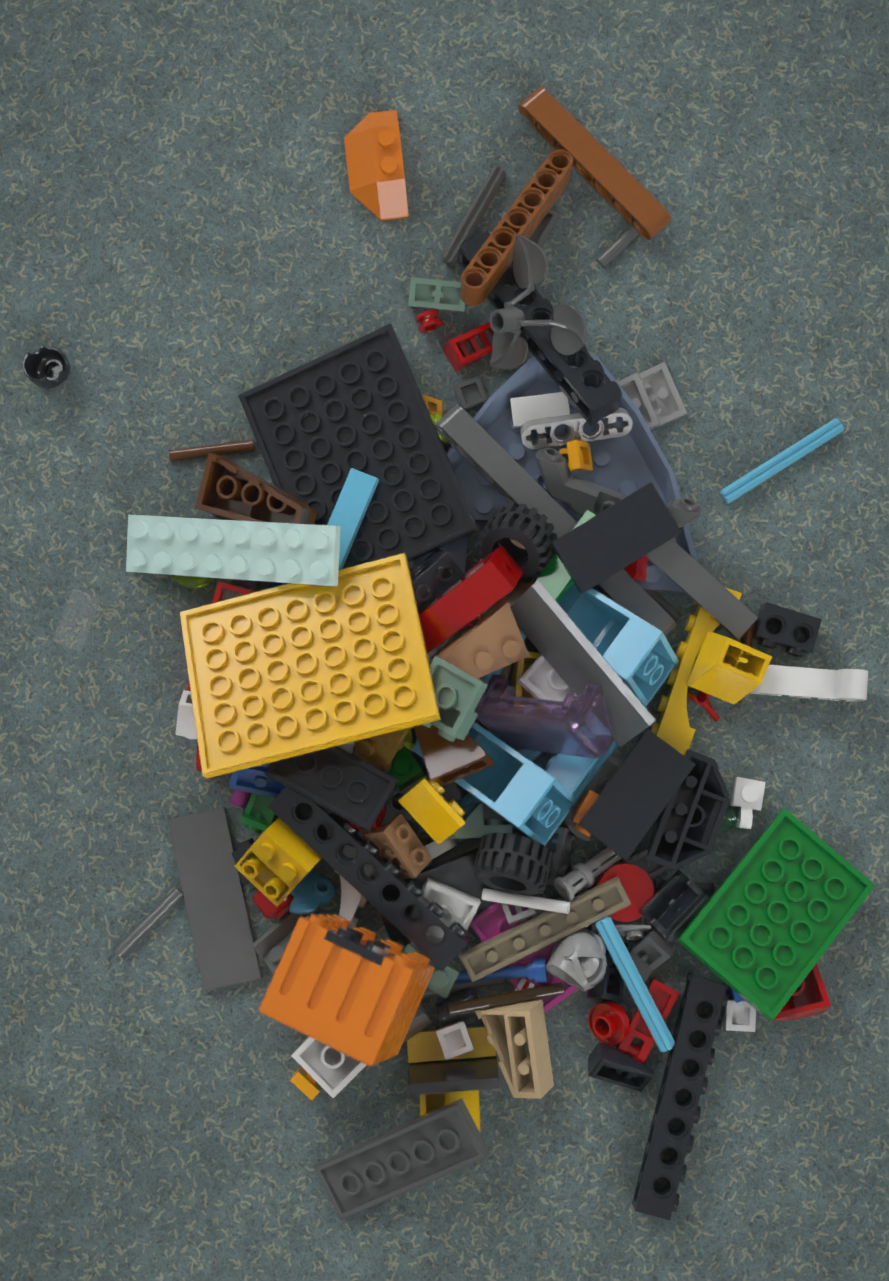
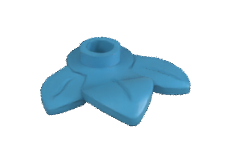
M313 868L290 893L294 898L289 912L294 914H310L318 906L329 903L335 894L333 884L328 879L321 877L318 871ZM317 888H321V889H323L325 892H321V891H319Z

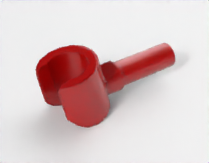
M698 690L699 693L696 697L687 691V698L701 705L714 722L720 719L708 701L709 694Z

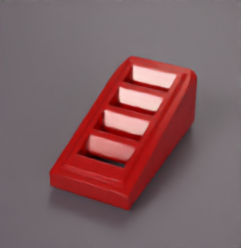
M490 322L446 342L443 351L455 372L492 353V345L484 333L489 330L493 337L494 331L491 329ZM476 336H479L485 347L484 349H481L475 338ZM465 342H469L474 351L473 354L470 353Z

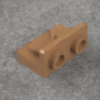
M402 814L396 815L387 825L379 826L377 829L373 828L369 833L365 832L363 834L365 840L372 841L380 849L379 855L386 862L391 860L402 870L400 875L405 879L416 878L431 861V856Z

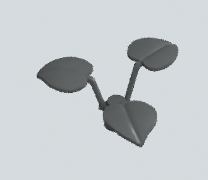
M516 235L513 272L518 286L522 289H527L512 301L505 302L503 309L492 311L489 319L491 329L494 331L493 349L489 366L499 369L516 368L525 362L528 355V344L526 339L520 335V328L522 326H553L550 334L551 342L555 350L563 355L577 353L585 345L587 338L584 318L571 305L563 304L557 306L554 309V321L525 320L522 310L514 307L515 304L534 291L535 284H540L545 280L548 270L547 258L542 248L522 235Z

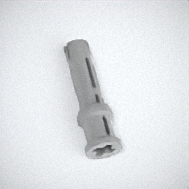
M607 847L586 863L574 865L573 870L564 877H557L554 880V886L564 900L571 901L574 899V894L584 887L589 888L592 886L595 877L622 859V857Z

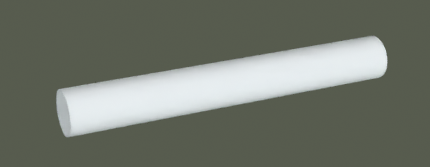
M486 888L482 892V900L564 914H569L570 902Z

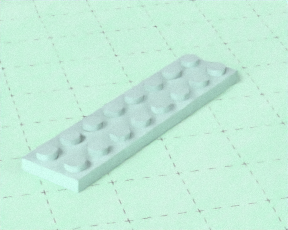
M128 515L126 572L338 586L341 526Z

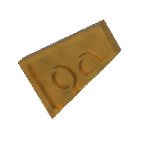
M414 726L357 740L354 755L388 774L392 767L394 756L398 750L403 748L406 742L405 737Z

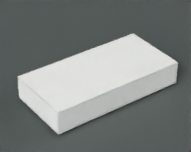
M563 392L510 398L513 429L521 428L524 423L530 420L570 414L568 398Z

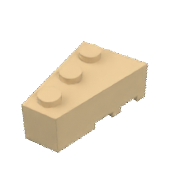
M535 999L475 1011L478 1019L482 1018L489 1034L486 1036L489 1044L494 1045L500 1059L498 1064L513 1098L541 1099L554 1086L543 1000Z

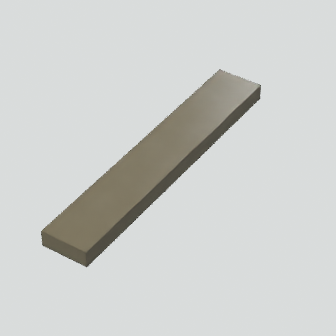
M618 876L574 897L571 901H566L570 902L569 914L545 911L460 953L459 957L471 981L475 982L631 905Z

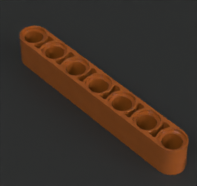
M538 87L518 105L520 114L523 117L526 115L529 119L528 123L555 150H565L572 155V167L644 239L650 241L671 222L668 211L548 91Z
M555 150L548 155L463 271L460 298L465 304L477 306L487 298L513 261L516 235H522L529 239L569 184L573 165V157L569 152Z

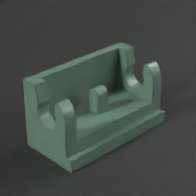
M411 277L408 306L465 312L466 304L460 298L461 282Z

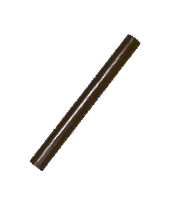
M562 982L449 1003L447 1004V1012L451 1016L564 994Z

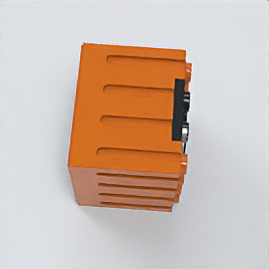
M311 914V917H300L259 1007L260 1013L370 1067L398 1055L436 968L428 964L430 958L417 952H408L407 954L402 951L403 946L389 939L386 941L375 939L377 933L364 927L352 928L349 926L350 921L336 914L334 916L329 914L326 916Z

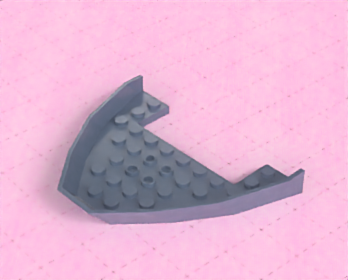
M590 354L594 360H598L601 363L604 373L608 378L618 384L596 355ZM532 356L489 397L474 417V420L548 493L535 457L539 449H530L523 444L520 435L521 428L513 429L510 398L562 392L537 359ZM619 385L622 392L619 408L626 409L630 414L633 422L630 432L621 437L588 441L590 443L593 471L586 473L570 471L571 475L625 495H630L652 482L664 504L674 499H681L673 470L639 409ZM568 399L570 414L579 413ZM617 417L614 424L616 427H620L623 419L622 417ZM603 418V419H602V422H603V425H604V430H606V429H607V427H606L607 422H606L605 418ZM586 421L582 429L585 432H593L597 429L598 422L590 426ZM560 424L555 428L554 434L563 437L568 434L570 427L566 424ZM545 427L546 437L551 438L548 427ZM536 429L531 430V435H528L531 440L536 439L538 434ZM567 445L547 447V448H552V449H555V450L559 451V450L562 449V448H567ZM452 446L447 455L475 521L488 522L500 507L505 506L507 508L510 503ZM567 455V456H563V457L566 459L567 464H568V462H569L568 455ZM555 500L577 523L579 522L581 516L569 508L568 504ZM687 523L679 528L681 533L672 538V540L698 562ZM468 536L439 548L448 552L464 574ZM434 551L408 562L409 571L411 572ZM647 558V578L643 582L635 580L643 589L685 593Z

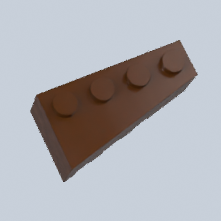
M213 453L208 454L195 509L239 521L314 525L317 510L230 459Z

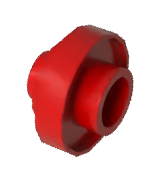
M604 1000L592 1007L589 1012L588 1021L593 1035L600 1042L612 1046L625 1040L630 1030L629 1018L625 1010L619 1004Z

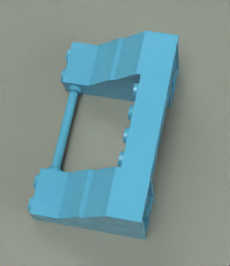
M573 582L558 603L559 606L646 708L679 662L661 630L593 588L580 594ZM519 628V631L524 641L527 636ZM503 668L483 676V682L488 685L483 695ZM587 710L580 719L586 724L585 732L583 733L576 729V732L582 735L579 739L568 735L563 742V748L557 756L549 760L546 765V771H544L474 722L468 734L493 758L495 764L454 782L530 839L545 846L618 745L591 712ZM417 738L412 750L424 759Z

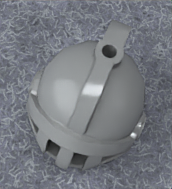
M582 928L555 942L546 969L558 979L586 992L604 978L607 967L606 946L597 934Z

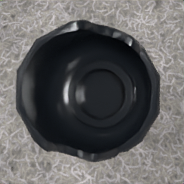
M41 346L36 353L28 352L22 364L25 376L37 387L43 389L55 388L67 380L71 367L67 356L58 348H46L45 346ZM52 365V367H51V369H50V371H49V373H48V375H47V370H48V368Z

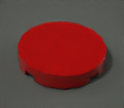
M626 862L613 864L600 875L596 886L618 876L631 905L609 915V917L622 922L637 920L642 916L639 911L654 896L653 882L647 872L635 864Z

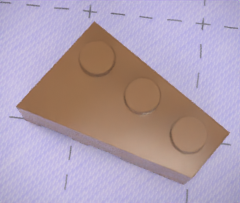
M501 598L482 615L480 620L477 621L475 619L471 627L455 636L432 656L431 660L433 661L434 657L437 656L473 677L480 678L529 657L509 602Z

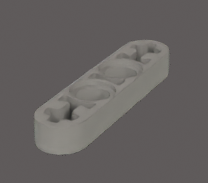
M619 408L605 417L607 422L606 430H604L603 422L600 420L598 421L597 429L589 433L582 429L586 420L580 413L527 421L522 425L520 435L523 444L527 448L540 449L567 445L566 442L574 440L588 442L621 437L630 432L633 422L627 410ZM617 417H622L623 419L620 427H616L614 424ZM560 424H566L570 427L568 434L563 437L554 434L555 428ZM545 427H548L551 438L546 437ZM536 429L538 433L536 439L531 440L528 435H531V430Z

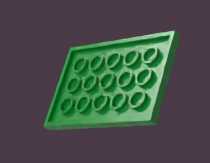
M784 808L777 814L677 941L768 1021H773L875 885Z

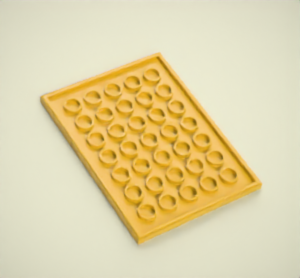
M405 553L339 570L338 586L288 583L180 612L202 776L206 779L441 720Z

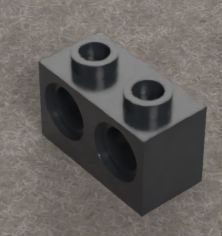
M766 602L760 607L753 638L758 639V645L774 649L775 645L786 648L785 653L802 657L803 654L813 652L822 619ZM767 620H773L777 624L778 630L776 634H770L766 630ZM795 628H799L804 632L805 640L803 643H799L794 639L793 632Z

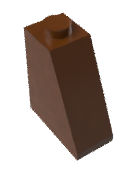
M422 724L414 726L430 779L435 783L437 782L441 787L495 764L493 758L469 734H467L464 740L455 738L454 742H451L437 734L439 728L431 725L430 728Z

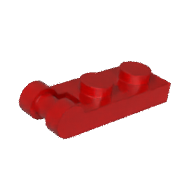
M652 978L647 989L665 1022L679 992ZM636 1008L629 1022L630 1030L625 1040L618 1043L615 1049L624 1054L626 1053L643 1064L655 1041L641 1013ZM634 1036L643 1040L639 1047L631 1043Z

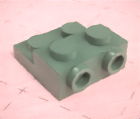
M435 656L430 665V671L441 720L422 725L428 728L431 725L439 728L437 734L451 742H454L455 738L464 740L478 715L474 710L488 685Z

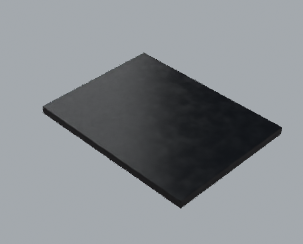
M391 323L238 395L274 486L317 510L314 525L328 524L351 468L379 479L342 569L405 553L407 561L410 562L479 531Z

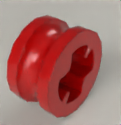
M437 309L424 311L415 317V322L420 324L418 327L420 333L432 331L443 325L442 320L437 318L439 315Z

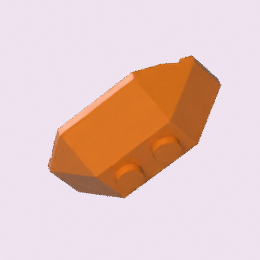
M397 110L369 113L344 137L350 194L381 221L409 218Z

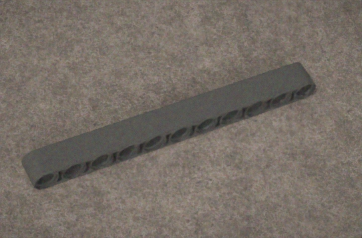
M455 404L435 424L437 431L510 504L515 503L517 507L520 504H526L529 509H532V507L538 509L537 513L540 515L544 513L548 517L546 521L553 524V533H557V539L574 529L577 522L462 407ZM624 569L594 586L602 595L661 630L665 637L677 625L674 619Z

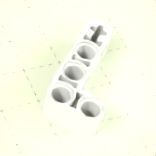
M769 665L762 683L749 694L789 695V697L811 699V697L820 700L861 702L867 700L868 671L860 669L828 670Z

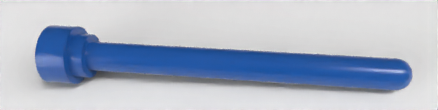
M533 959V962H528V965L503 967L477 981L529 977V980H535V983L547 982L546 959ZM466 970L460 971L455 983L471 982Z

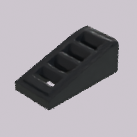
M606 948V973L598 984L588 990L587 998L622 1003L624 981Z
M601 1042L596 1045L588 1058V1076L642 1092L654 1076L653 1069Z

